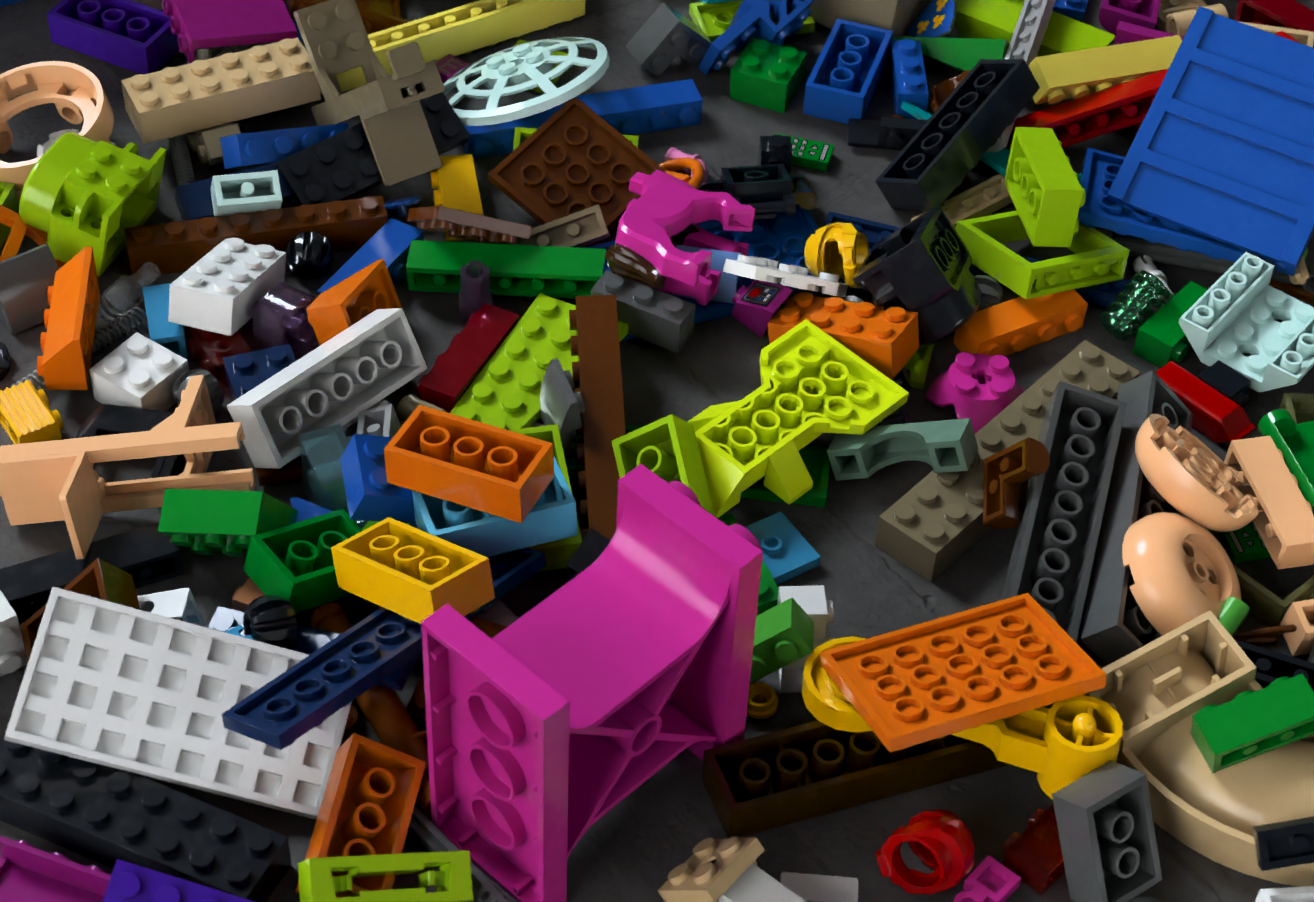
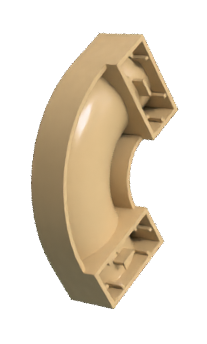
M1209 610L1102 668L1106 673V687L1084 695L1096 697L1107 702L1118 712L1123 722V731L1117 763L1146 774L1153 821L1187 847L1228 868L1274 883L1298 887L1314 886V862L1262 871L1257 862L1253 833L1254 826L1314 816V734L1215 773L1211 772L1191 736L1193 715L1201 708L1210 704L1219 706L1232 701L1236 695L1247 690L1255 692L1263 689L1255 680L1257 667L1213 612Z

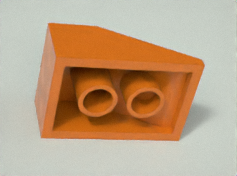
M379 259L321 293L306 308L309 323L314 329L320 346L377 309L402 308L386 263L384 259Z

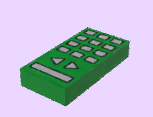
M775 133V135L788 136V135H783V134H777V133ZM791 136L792 165L822 171L828 170L834 153L833 144Z
M1254 524L1246 525L1234 531L1220 532L1219 539L1232 564L1271 557Z

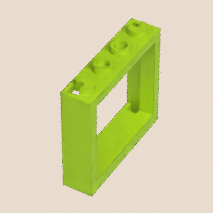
M1017 210L957 221L956 225L957 233L969 250L972 264L1024 299L1121 280L1124 277L1130 251L1093 227L1085 226L1079 222V230L1077 235H1073L1071 248L1066 247L1076 254L1031 263L1003 245L1004 243L1029 239Z

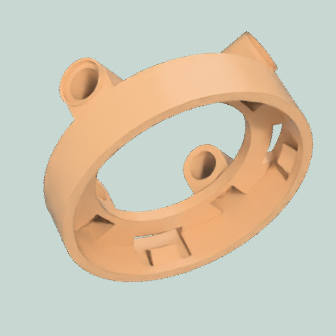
M44 61L19 66L0 74V154L7 153L13 141L12 132L7 121L28 108L47 103H54L61 117L69 123L77 125L81 124L84 120L83 128L79 135L96 142L102 140L112 144L109 138L114 124L113 111L100 81L88 69L69 62ZM41 157L16 163H6L0 160V181L15 183L19 203L25 182L32 168Z

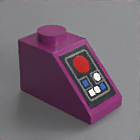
M754 280L748 288L743 285L734 295L732 302L735 305L731 315L762 338L768 331V322L780 309H783L792 290L787 286Z

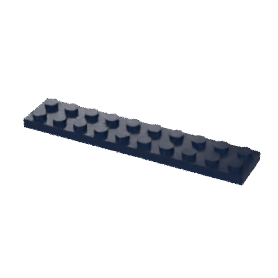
M524 548L488 557L495 599L481 606L478 611L469 613L464 617L469 620L474 615L481 613L484 608L497 599L504 597L517 585L530 579L533 574L546 566L544 553ZM381 607L222 713L224 728L280 750L290 746L296 739L320 725L329 716L342 707L349 705L352 700L376 686L385 677L395 670L402 668L408 661L423 652L421 624Z

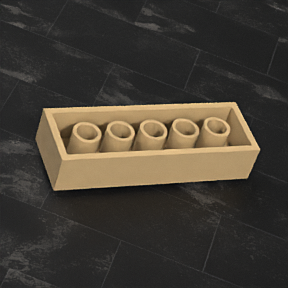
M298 37L283 39L280 42L264 46H254L251 49L235 53H225L215 58L196 60L186 65L167 67L153 73L138 74L121 80L126 112L143 144L321 100L320 85L312 63Z

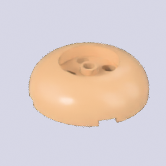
M1151 414L1143 422L1137 433L1135 454L1143 474L1155 490L1182 515L1209 530L1229 532L1249 524L1258 515V506L1250 494L1244 497L1238 489L1242 481L1209 447L1182 426L1174 430L1167 426L1170 422L1167 417Z
M1160 512L1137 520L1126 531L1123 540L1122 558L1123 566L1130 567L1135 583L1130 586L1131 592L1147 620L1162 636L1209 610L1218 619L1222 607L1229 596L1241 600L1240 584L1232 561L1220 542L1202 525L1181 514Z

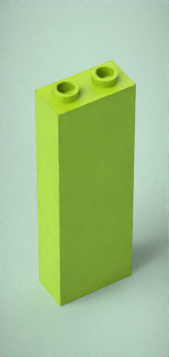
M955 0L956 17L953 26L960 31L958 35L960 38L1005 39L1010 44L1025 0ZM1052 11L1037 57L1111 46L1114 43L1115 35Z

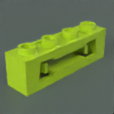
M470 850L308 858L298 863L300 902H469L473 900ZM438 867L437 871L429 870L418 874L419 888L359 891L348 897L336 898L335 893L342 894L353 890L352 877L413 874L424 868ZM333 872L347 873V875L332 877ZM436 887V892L426 893L427 888Z

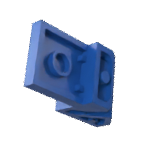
M743 0L729 24L731 27L711 43L698 68L705 75L713 69L718 72L730 60L728 57L733 52L736 54L740 53L748 45L751 38L764 39L774 44L783 45L785 42L784 38L789 34L794 36L804 26L803 22L812 13L809 8L815 0Z

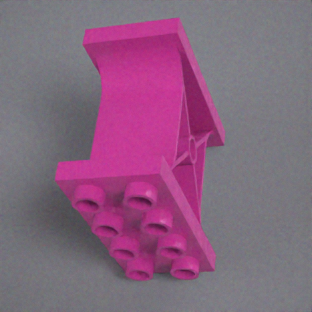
M640 464L618 480L616 532L603 553L587 569L499 634L490 638L449 604H445L421 622L431 821L460 851L470 850V861L515 901L566 902L567 859L580 838L596 821L684 749L687 748L703 761L704 750L744 740L755 625L758 613L761 565L763 561V551L755 536L739 524L727 526L703 509L697 496L684 483L679 481L667 483Z

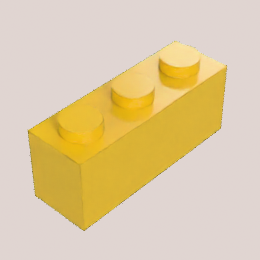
M472 154L439 156L442 167L430 171L431 188H437V190H433L434 206H443L484 216ZM447 230L445 232L446 241L464 240L447 236Z

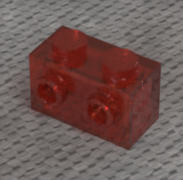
M188 326L190 339L186 341V347L190 357L193 360L198 359L200 369L203 368L209 371L217 379L221 387L225 388L226 380L223 357L252 351L238 331L232 336Z

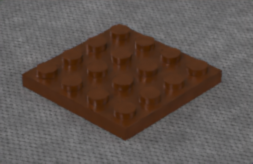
M574 97L488 173V180L541 225L599 204L609 231L619 222L626 211L628 203L633 198L638 199L641 197V195L628 190L630 178L637 172L651 175L657 169L665 173L666 171L582 101ZM595 243L586 245V246H584V247L592 246V245H594Z

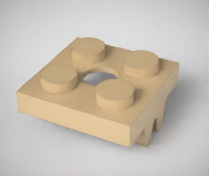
M757 837L706 838L693 848L694 854L685 863L678 865L669 872L668 880L658 892L664 902H716L752 863L757 866L756 859L765 850Z

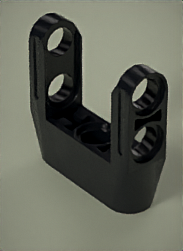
M102 404L80 426L76 438L149 431L173 413ZM184 454L155 457L158 459L151 477L157 478L181 474L187 461Z

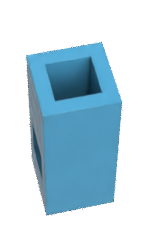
M171 283L142 287L150 340L188 360L183 325L168 322L169 288Z

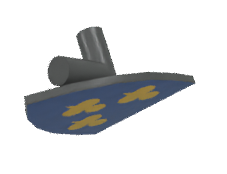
M932 0L906 32L912 37L941 38L946 35L949 38H956L960 31L953 26L956 17L955 0Z

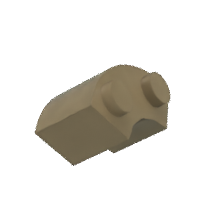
M230 122L191 132V134L187 135V143L191 153L197 152L200 162L206 167L224 163L220 138L241 134L238 124L232 125Z

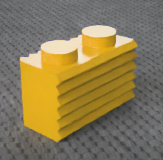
M25 380L24 383L19 382L17 386L13 385L11 388L6 387L4 391L0 390V424L5 432H7L13 444L62 440L60 431L64 429L62 417L57 409L53 411L49 409L50 403L43 389L36 390L31 381Z

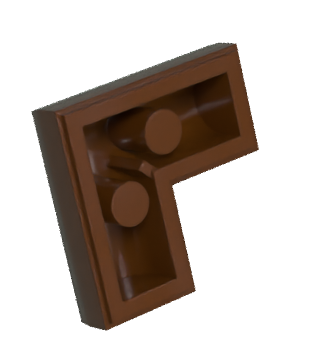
M1028 437L984 459L983 526L995 529H1009L1020 524V483L1045 472L1050 464L1049 453L1041 442Z

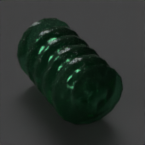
M1145 270L1136 273L1132 277V283H1127L1123 287V292H1120L1115 297V302H1111L1107 306V311L1102 312L1099 316L1102 326L1118 340L1126 341V334L1136 337L1138 331L1133 325L1141 327L1146 322L1142 315L1148 318L1154 315L1150 305L1159 309L1163 304L1158 296L1165 299L1171 296L1161 280Z

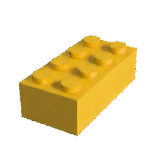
M390 517L331 547L339 588L419 624L445 604H449L462 616H466L469 613L478 611L481 606L495 599L488 557Z

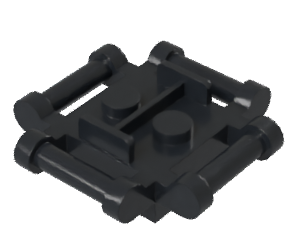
M784 164L721 168L722 175L719 180L702 182L698 190L706 192H727L742 205H751L755 208L754 220L775 218L776 214L784 213L786 217L795 216L796 205L799 204L801 208L810 210L817 204V196L809 189L808 179L803 175H789Z

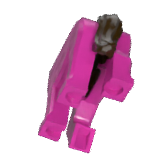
M658 169L651 175L637 172L630 178L628 190L641 195V197L638 199L633 198L628 203L626 211L619 220L615 244L610 246L605 252L608 267L613 274L629 278L662 292L692 297L698 304L706 306L718 294L721 271L710 269L712 252L701 249L698 252L690 253L679 250L676 246L683 245L737 252L747 256L749 244L717 236L704 230L697 223L717 220L722 224L725 231L751 232L753 230L755 208L751 205H742L727 192L697 190L688 183Z

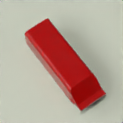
M1173 361L1168 362L1155 372L1193 413L1191 426L1215 443H1231L1232 440L1243 439L1256 429V426L1250 423L1241 406Z

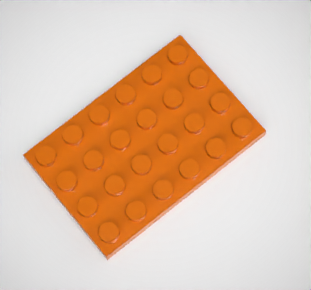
M1029 593L820 652L821 666L889 752L906 749L913 745L942 738L946 735L1015 716L1022 712L1048 706L1055 702L1106 687V673Z

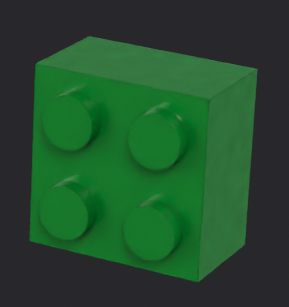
M751 38L731 69L729 98L784 114L804 83L807 52L796 50L793 47L774 44L764 39Z

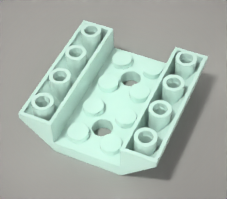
M1245 252L1180 317L1179 325L1202 363L1210 367L1220 360L1251 381L1249 388L1260 393L1295 385L1314 366V308L1285 294L1281 290L1269 286L1274 265ZM1275 319L1283 320V322H1277ZM1242 353L1251 354V356L1247 357L1244 356Z

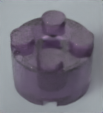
M279 283L276 287L272 288L262 300L255 301L251 307L250 315L253 318V334L256 342L265 348L290 344L296 360L319 347L318 339L313 327L309 323L306 308L316 297L286 283Z

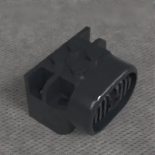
M937 205L875 243L853 277L856 285L861 282L873 295L872 302L875 306L884 307L885 311L891 307H901L906 311L918 312L919 348L929 346L961 327L976 313L983 298V293L969 270L972 263L969 250L940 205Z

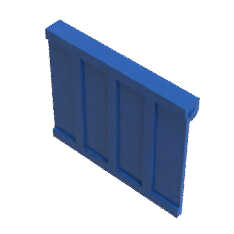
M1199 6L1107 194V199L1268 259V263L1274 265L1275 270L1294 276L1314 232V48L1215 14L1213 10Z

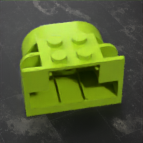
M66 132L54 142L32 168L20 198V218L25 224L48 233L46 244L49 246L53 257L64 263H67L85 247H93L96 273L100 277L127 245L124 228L143 225L157 209L167 149L160 147L153 157L148 160L138 156V145L133 142H129L121 149L102 140L96 142L77 133Z

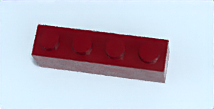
M484 303L476 314H471L467 325L460 334H455L451 345L444 354L441 353L437 357L427 375L424 374L420 378L417 386L420 399L450 413L519 322L520 315Z

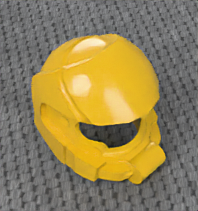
M840 222L825 225L817 229L815 234H811L804 248L806 267L809 268L808 272L815 277H819L820 272L838 275L839 278L846 281L850 288L862 287L861 282L857 285L855 284L853 277L869 254V244L866 235L858 233L851 223Z

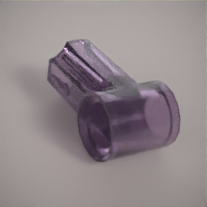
M469 261L467 265L461 267L459 320H468L471 314H476L484 303L492 305L489 267L483 265L481 261Z

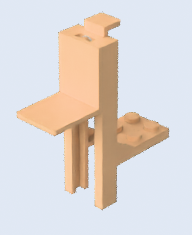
M204 375L190 376L186 389L181 392L179 407H176L172 415L149 431L0 446V497H2L10 526L65 521L77 560L85 559L103 513L162 507L165 489L254 491L256 480L253 468L206 473L213 451L239 449L240 441H244L245 435L241 422L216 424ZM184 454L187 460L184 472L177 476L105 483L103 477H99L98 471L93 469L95 463Z

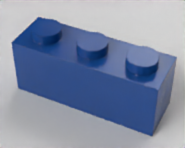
M911 39L891 40L887 69L894 115L904 116L905 119H917L903 110L901 105L903 101H907L924 111L927 110L929 93L920 40Z

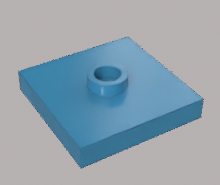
M781 511L745 527L758 540L763 551V562L769 569L776 585L820 566L821 556Z

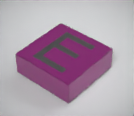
M451 54L436 63L443 83L470 65Z

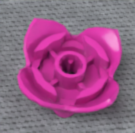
M961 352L956 355L955 362L950 365V368L933 381L927 391L926 399L939 407L953 405L957 419L970 418L974 434H976L1018 398L1024 390L1016 381L1013 370L1009 367V360L1005 356Z

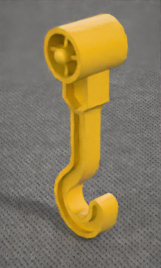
M849 636L831 639L817 646L805 661L802 697L806 708L819 722L836 730L855 733L872 731L821 666L820 652L868 638ZM1079 695L1055 702L1051 708L1042 706L951 735L984 744L993 751L998 761L1037 772V780L1041 790L1053 800V793L1111 760L1117 762L1123 722L1118 712L1107 702L1096 697Z

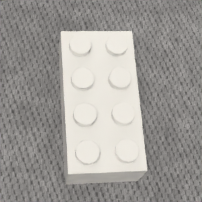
M240 238L224 239L170 284L168 322L232 336L284 288L286 252L275 250L271 245L244 243V240Z

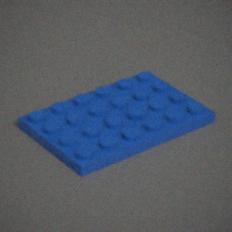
M1087 148L1080 183L1081 187L1085 189L1086 199L1084 206L1080 207L1078 213L1079 222L1083 225L1112 230L1119 235L1143 238L1150 243H1163L1174 246L1181 251L1202 253L1212 259H1225L1236 262L1247 252L1107 199V194L1125 157ZM1257 256V257L1261 258L1262 260L1266 261L1265 258L1260 257V256Z

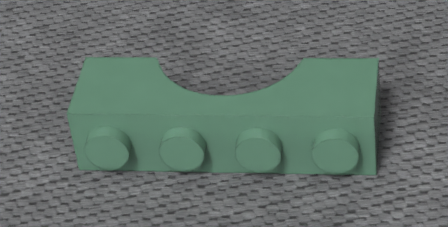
M964 418L874 426L863 435L836 433L827 453L835 479L850 480L869 478L875 472L888 465L912 460L930 464L934 473L968 471L978 450V445L971 419Z

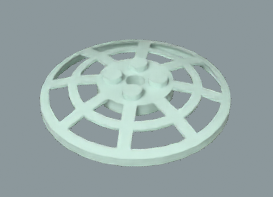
M558 37L531 41L498 51L472 63L443 84L445 88L443 93L446 97L457 86L458 93L449 100L452 108L464 97L488 99L486 108L483 110L453 108L464 126H483L510 122L544 112L586 91L606 73L610 58L605 45L591 38ZM577 47L596 50L597 57L595 60L579 57ZM566 48L569 50L567 56L551 55V52ZM554 64H559L556 68L552 69ZM572 65L589 67L578 77L559 88L551 82V80L571 68ZM481 73L482 76L468 85L465 84L467 78ZM484 83L491 90H479L476 88ZM537 86L545 93L520 103L499 107L501 98L504 96L527 91Z

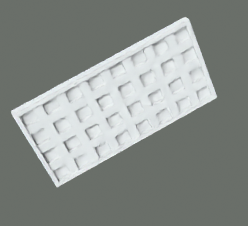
M52 586L5 733V740L317 820L336 752L341 745L351 703L339 709L320 725L312 728L296 739L293 744L282 750L224 728L221 714L308 657V654Z

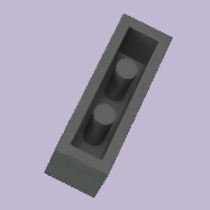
M608 270L605 271L591 289V296L616 295L618 321L628 324V334L679 353L693 334L695 304L629 278L621 277L618 274H613V272Z

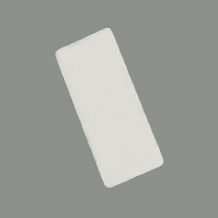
M790 872L781 873V883L806 901L858 902L857 878Z

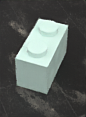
M278 170L212 177L210 192L214 217L281 208L282 194Z

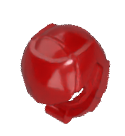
M932 809L914 815L908 825L894 830L882 848L875 852V856L882 877H889L893 883L902 887L904 892L929 895L956 886L972 870L975 865L973 860L975 843L971 831L957 814L949 810ZM907 841L913 854L935 871L930 874H924L915 869L910 870L901 857L902 842Z

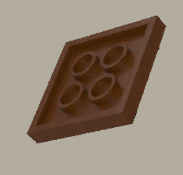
M443 206L409 208L407 221L417 223L416 229L428 232H446L447 230V236L462 239L477 237L476 242L490 244H517L519 239H530L532 228L529 225Z

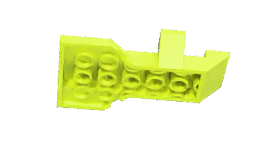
M805 319L761 349L759 359L761 386L742 400L711 405L688 421V423L694 426L715 517L719 518L740 502L741 493L764 476L763 485L790 505L812 489L814 484L799 454V450L823 433L865 434L907 403L909 392Z

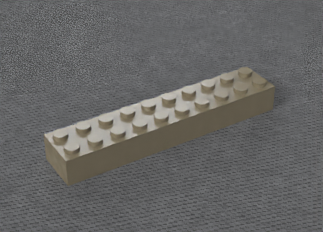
M1084 340L975 434L978 450L968 471L934 473L933 470L882 513L878 519L875 546L926 580L932 582L991 529L990 527L983 526L984 459L1028 437L1039 441L1046 407L1059 381L1117 400L1119 386L1139 377L1140 371ZM1029 480L1020 483V502L1025 499Z

